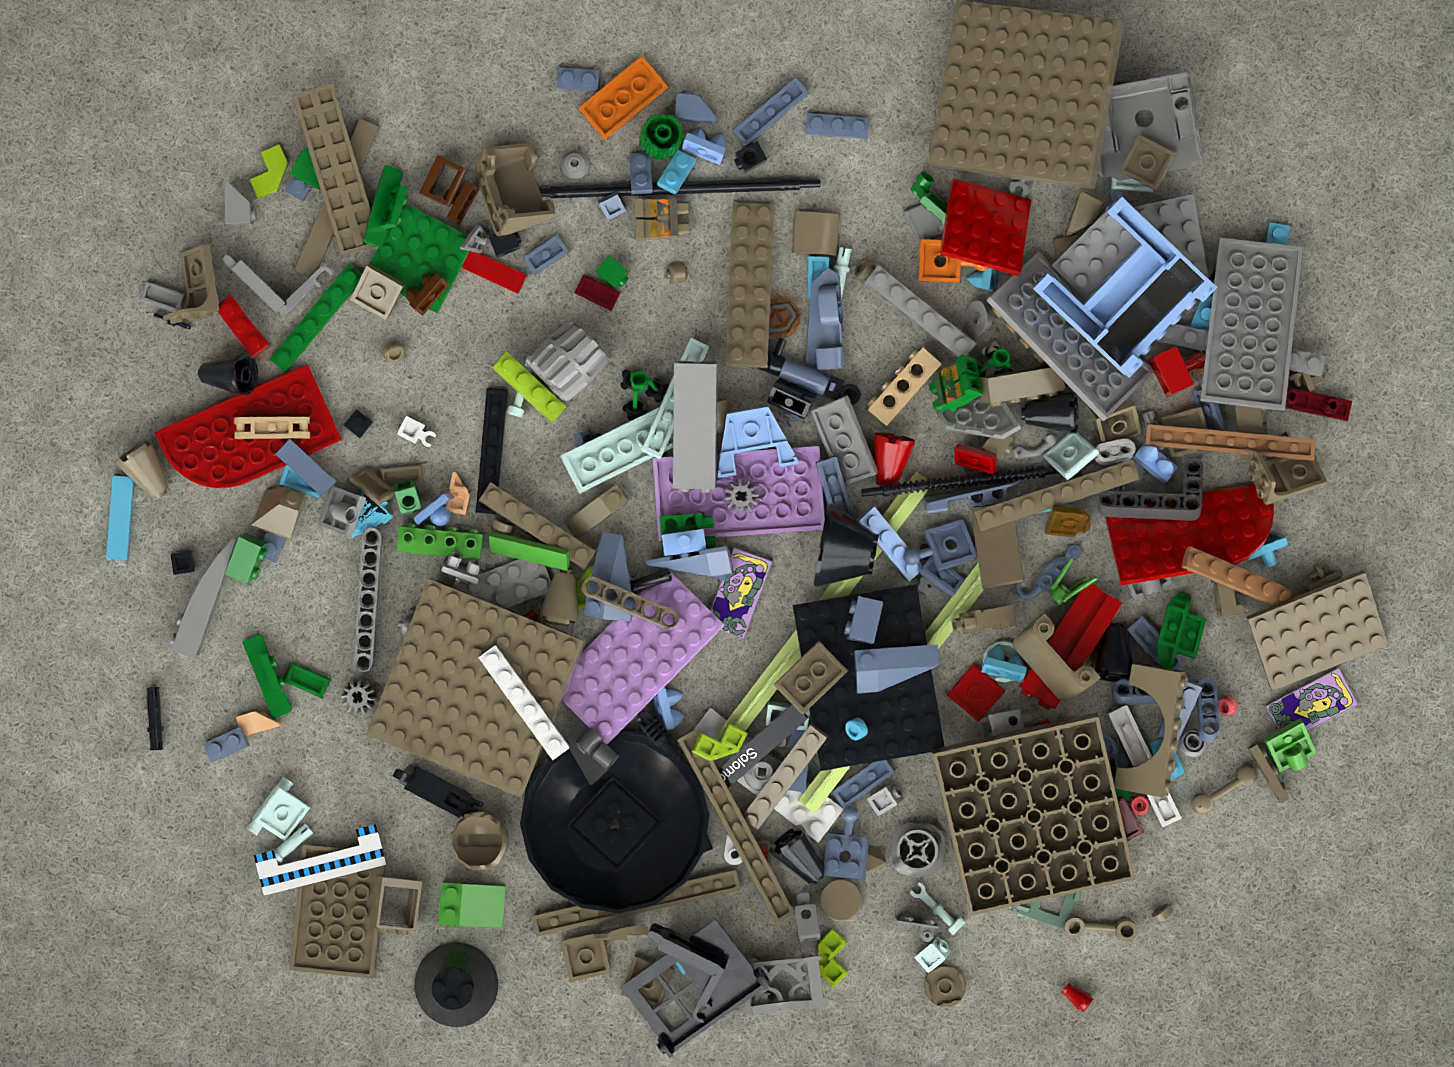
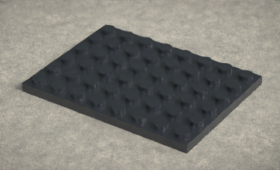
M917 584L792 605L801 657L820 641L848 670L810 707L812 724L828 735V738L817 751L820 771L931 753L932 749L945 747L931 669L879 692L857 693L854 651L927 645ZM858 596L883 602L875 640L872 645L847 639L848 634H844L846 622L848 620L851 621L852 614L849 613L851 601L856 600ZM854 718L862 719L868 728V734L859 740L851 739L845 728L846 723Z

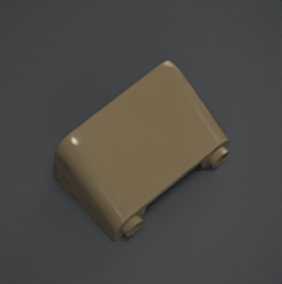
M531 143L485 147L476 164V178L493 230L497 236L509 235L552 220L555 215L554 204L550 200H542L532 170L537 162V153L533 150Z
M1041 614L1014 638L1013 645L1019 655L1059 700L1070 701L1092 686L1101 677L1094 669L1088 666L1080 667L1077 670H1071L1046 641L1052 636L1054 625L1046 614Z

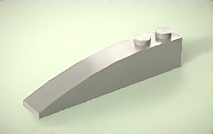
M232 538L217 555L193 592L184 614H180L177 626L180 627L177 634H173L170 645L173 646L171 651L198 659L227 576L225 572L235 548L236 539Z

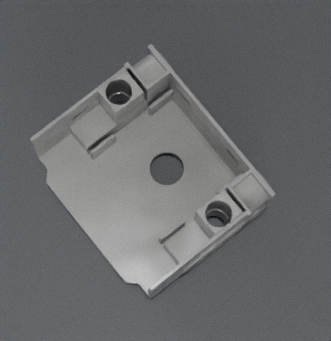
M1187 72L1113 86L1098 169L1102 179L1114 177L1118 181L1132 179L1120 173L1119 170L1138 135L1176 153L1167 172L1189 168L1194 161L1203 160L1193 88ZM1182 105H1188L1186 109L1179 110ZM1141 110H1149L1154 116L1153 123L1145 128L1138 126L1135 121L1137 113Z

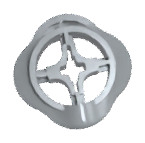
M906 823L900 826L892 838L891 860L895 870L908 876H930L936 873L944 861L945 840L940 828L927 823ZM922 833L928 837L922 841H916L909 834ZM903 839L906 840L910 847V852L904 858L901 853ZM932 841L935 846L933 860L930 859L926 852V847ZM926 843L921 850L922 854L918 852L910 856L915 849L914 845L918 847ZM914 858H919L926 865L914 866L908 862Z

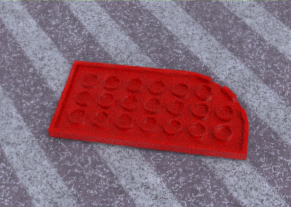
M308 364L255 387L254 391L249 395H237L154 432L164 455L177 472L191 482L214 489L238 487L287 465L276 453L289 439H234V432H236L235 417H310V424H308L310 438H289L308 456L342 441ZM245 424V432H251V424ZM293 424V431H300L299 424Z
M1253 483L1202 492L1201 515L1193 521L1105 517L1120 586L1194 573L1182 568L1186 548L1190 546L1233 565L1247 560L1255 551L1260 550L1268 539L1273 525L1274 504L1265 505L1263 499L1258 497L1256 486ZM1147 504L1146 506H1147V507H1153L1154 505H1152V504ZM1168 505L1167 507H1168V508H1174L1175 506H1173V505ZM1189 506L1188 508L1195 509L1196 507Z

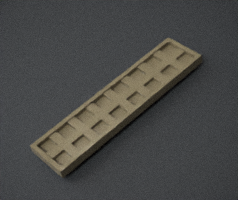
M333 83L292 95L340 256L374 247L363 242L371 209Z
M733 202L726 366L767 368L774 204Z

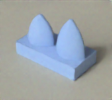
M702 128L696 129L691 133H687L682 150L720 165L726 150L725 137L723 133H719L707 141Z
M1146 441L1132 458L1163 484L1170 479L1178 468L1177 465L1159 452L1156 446H1147Z
M663 688L652 701L659 723L667 730L674 729L684 717L681 712L670 709V706L676 704L681 699L683 693L674 689Z

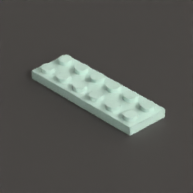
M659 408L560 456L579 494L654 457L641 451V448ZM674 429L664 452L673 448Z

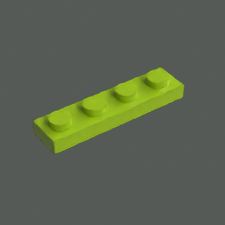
M504 351L491 366L551 423L566 408L558 398L507 351Z

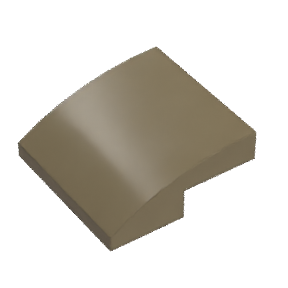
M795 211L792 253L837 256L839 214Z
M627 926L609 928L595 933L593 939L627 941V935H648V927Z

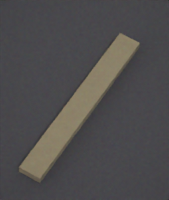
M359 119L350 140L359 173L379 130V126ZM324 202L294 270L309 278L319 269L333 237V230Z

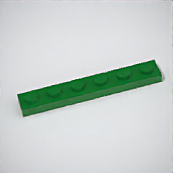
M348 264L269 360L286 373L354 292L362 273L351 264Z

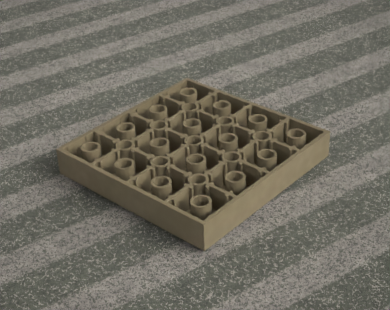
M957 0L928 163L933 168L1095 189L1124 24L1119 19Z
M428 578L366 735L522 798L525 796V789L532 779L544 748L478 657L497 645L554 723L586 640L433 578Z
M1097 712L932 749L970 916L1135 880Z

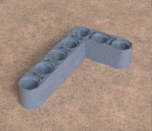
M1188 678V680L1199 683L1203 688L1211 691V693L1207 694L1201 690L1196 701L1199 737L1204 742H1212L1216 739L1220 727L1216 683L1209 678ZM1130 679L1119 680L1114 685L1112 698L1117 704H1157L1151 695L1141 694L1138 691L1140 688L1129 685ZM1118 690H1125L1127 694L1121 695L1118 693ZM1203 708H1210L1212 712L1206 713ZM1210 727L1214 730V732H1206L1204 728Z

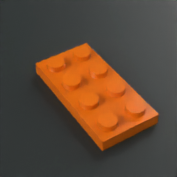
M641 56L578 107V110L605 141L668 90L669 87L646 59Z

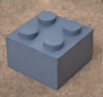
M861 596L851 601L849 613L852 614L851 621L848 620L846 622L844 634H848L847 639L870 645L874 643L883 606L882 601Z

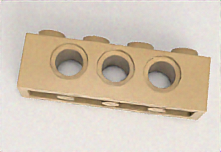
M922 348L920 351L916 349L909 356L911 360L907 366L902 364L895 372L897 377L893 382L888 380L881 388L884 392L879 397L875 395L867 404L869 406L867 412L884 427H887L941 366L942 363L925 348ZM912 366H920L922 374L914 376L911 373ZM899 381L907 382L908 390L904 392L899 391L897 383ZM886 396H891L895 401L894 406L886 407L883 399Z

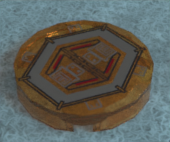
M771 299L769 337L774 339L790 337L797 330L800 323L798 308L788 299Z

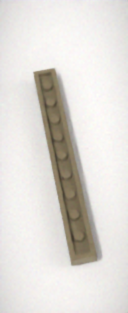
M694 729L679 737L677 741L774 922L777 924L795 913L713 761H708L691 752L699 736L697 730Z
M735 869L687 880L685 884L656 905L617 914L584 909L577 905L531 917L535 935L538 937L740 891L741 889Z

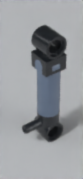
M783 338L778 339L773 352L768 350L769 362L767 368L756 367L758 370L809 389L833 401L837 400L838 397H845L844 393L847 390H853L856 393V398L850 401L852 406L857 404L861 397L860 389L856 385L848 384L843 386L844 380L832 375L829 376L781 356L787 342Z

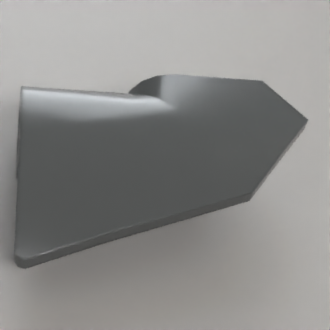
M584 722L570 724L568 744L571 748L569 749L589 784L592 785L615 763L619 755L603 742V738L591 727L589 728Z

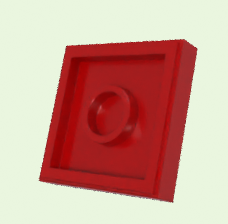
M973 664L948 692L947 696L975 721L979 722L1003 695L1005 690Z

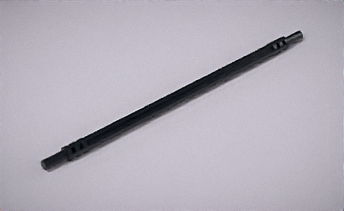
M778 178L683 182L677 194L800 190V188H820V179ZM631 183L550 186V188L539 189L541 197H550L551 199L606 197L616 191L619 196L673 194L657 186V183H652V193L632 194Z

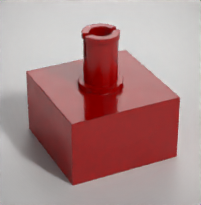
M1176 346L1149 360L1166 398L1194 385L1188 371L1205 364L1203 359L1194 362L1202 357L1199 352L1183 360Z

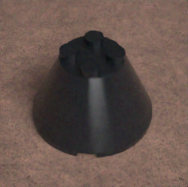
M829 504L827 507L819 547L821 549L816 565L815 587L867 574L872 575L879 534H875L834 504Z
M463 943L445 944L432 950L420 963L414 982L415 995L421 1009L435 1022L449 1027L471 1025L483 1018L496 1000L498 992L497 972L488 956L478 948Z

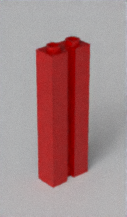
M1089 585L1078 592L1052 636L1048 639V644L1071 670L1079 669L1084 665L1123 603L1097 586ZM1032 668L1029 669L1022 683L1018 686L1022 689L1020 693L1030 699L1034 696L1040 700L1038 704L1047 710L1050 707L1056 709L1061 701Z

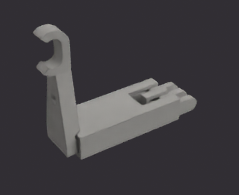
M229 255L223 257V261L278 315L281 314L284 317L299 304L314 286L321 288V284L317 282V277L322 272L327 271L329 275H334L329 267H320L284 302L242 260L237 263Z

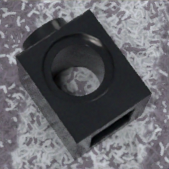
M758 141L735 152L736 159H734L738 170L743 169L744 173L767 162V158ZM750 153L755 156V161L753 163H746L743 157Z
M518 232L505 236H497L496 234L489 236L497 258L520 249L519 243H522Z

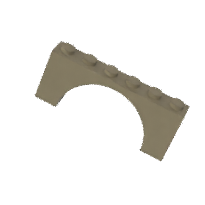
M1142 663L1132 664L1129 685L1144 690L1157 702L1164 717L1165 734L1159 750L1149 761L1135 767H1117L1115 789L1157 797L1168 796V793L1171 792L1173 782L1170 781L1171 773L1174 772L1176 761L1173 760L1174 752L1177 751L1179 745L1177 732L1181 729L1182 725L1180 712L1185 704L1183 691L1188 684L1186 671Z

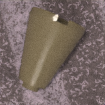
M148 439L144 441V445L141 447L139 445L135 446L121 455L120 459L115 460V462L150 498L155 497L159 499L167 493L168 484L153 443Z
M560 569V572H555L539 611L537 621L541 622L542 618H546V623L570 626V623H575L574 627L579 626L576 575H572V570Z

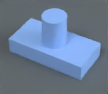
M703 529L662 535L665 556L706 549Z

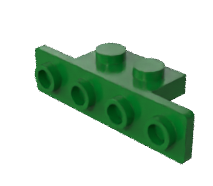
M389 165L383 167L363 237V242L379 249L383 247L387 229L396 227L400 223L402 207L407 201L406 193L408 188L400 185L403 172Z
M259 634L242 642L272 718L292 712L291 705L283 688L286 686L282 675L277 673L276 667H278L274 655L270 656L263 636Z

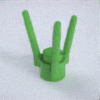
M1073 557L1069 558L1055 582L1050 586L1052 591L1049 594L1059 605L1063 602L1065 603L1069 598L1098 579L1095 576L1085 582L1087 577L1084 576L1070 588H1067L1063 583L1058 585L1074 560Z

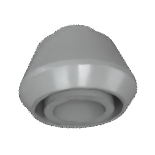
M579 151L567 153L561 161L562 172L570 179L582 178L589 170L588 158Z
M1187 729L1182 732L1179 738V748L1185 755L1196 757L1201 755L1206 749L1207 743L1200 739L1198 730Z

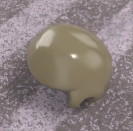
M483 811L465 814L463 819L456 823L457 827L452 831L450 840L452 850L460 863L472 870H488L501 862L509 847V835L504 824L496 816Z

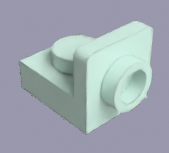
M937 936L914 958L929 973L948 957L951 950L948 944Z

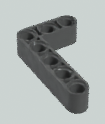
M1195 457L1186 460L1183 475V494L1107 490L1099 495L1098 511L1105 517L1196 520L1201 515L1203 463ZM1195 469V470H1197V471H1196V472H1191V471H1189V470ZM1105 502H1110V503H1112V504H1111V505H1105V504H1103V503H1105ZM1126 503H1131V504H1133V505H1132V506H1126V505H1124V504H1126ZM1147 504H1152V505H1154V506H1153V507H1147L1146 505H1147ZM1168 505H1173V506H1175V507H1174V508H1168L1167 506H1168ZM1189 506H1194V507H1196V508H1195V509H1190V508H1188V507H1189Z

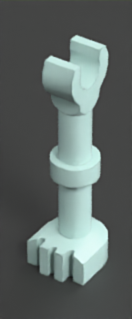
M528 355L524 368L532 373V369L527 362L530 357ZM518 392L514 404L508 406L507 414L523 418L525 411L521 406L524 397Z
M919 882L918 885L922 889L921 893L915 894L911 890V895L915 898H920L933 910L932 913L935 916L938 915L949 926L948 931L954 935L966 921L961 916L954 920L943 909L944 906L941 903L938 904L925 892V886Z

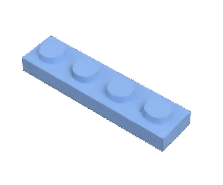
M874 506L869 507L856 519L875 534H879L877 545L907 581H911L919 573L923 565L920 562L916 565H908L904 561V553L909 548Z

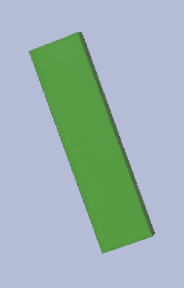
M491 532L489 535L490 552L566 571L570 567L569 550L496 532Z

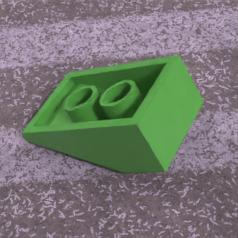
M443 881L441 885L438 925L503 928L506 886Z

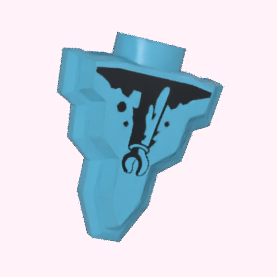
M360 491L358 495L366 499L351 538L363 534L367 528H376L380 523L386 524L392 519L393 515L385 508L389 503L385 501L378 506L365 493Z

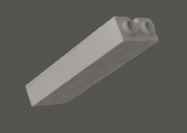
M675 361L673 488L678 489L679 492H690L691 489H699V492L708 493L711 492V489L716 488L717 361Z

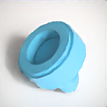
M854 718L846 723V732L851 739L859 740L868 734V728L862 719Z

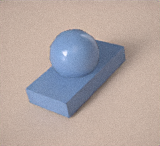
M451 492L443 493L414 517V521L418 525L430 518L431 522L437 526L446 525L450 520V512L443 506L455 497Z

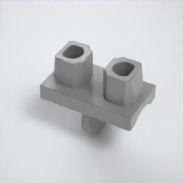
M452 551L448 557L445 556L441 571L448 574L447 578L454 580L453 586L457 587L459 582L467 584L468 581L477 584L481 571L480 560L470 558L468 564L460 562L462 555L456 551Z

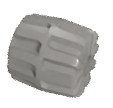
M567 321L541 343L527 362L532 371L540 377L544 384L549 386L554 394H557L564 401H570L593 381L607 364L608 358L599 345L574 322Z

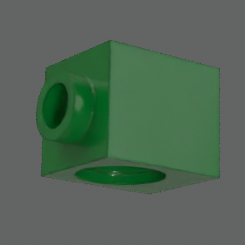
M610 256L595 271L599 277L614 289L618 286L622 288L629 279L627 277L628 271Z
M414 478L393 483L401 514L414 513L421 509V501ZM405 496H412V497H413V498H411V499H409V500L403 499Z

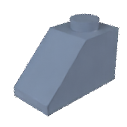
M682 90L681 93H677L675 109L677 121L716 124L717 117L698 95H694L693 91Z

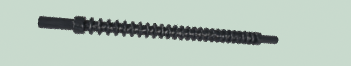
M1039 465L1036 468L1032 466L1031 469L1026 467L1025 470L1023 468H1020V470L1015 468L1014 471L1009 469L1008 472L1005 470L1000 472L998 470L994 474L985 472L983 475L980 472L979 475L974 473L973 476L968 474L967 477L964 474L961 477L956 475V478L950 476V479L939 477L938 480L933 478L932 481L930 479H927V481L922 479L921 482L915 480V483L909 481V483L904 481L903 484L898 482L897 485L895 483H892V485L886 483L880 487L861 489V496L883 495V497L891 494L895 496L896 493L901 495L902 492L907 494L908 491L911 493L914 491L919 493L920 490L925 492L926 489L928 491H931V489L936 491L937 488L942 490L943 487L948 489L949 486L953 489L955 486L960 488L961 485L966 487L967 484L971 487L972 484L977 486L978 483L983 485L984 482L988 485L990 482L994 484L995 481L1001 483V480L1012 482L1013 479L1018 481L1019 478L1021 480H1024V478L1029 480L1030 477L1033 479L1036 476L1038 478H1045L1046 475L1060 473L1052 466L1045 467L1044 465Z

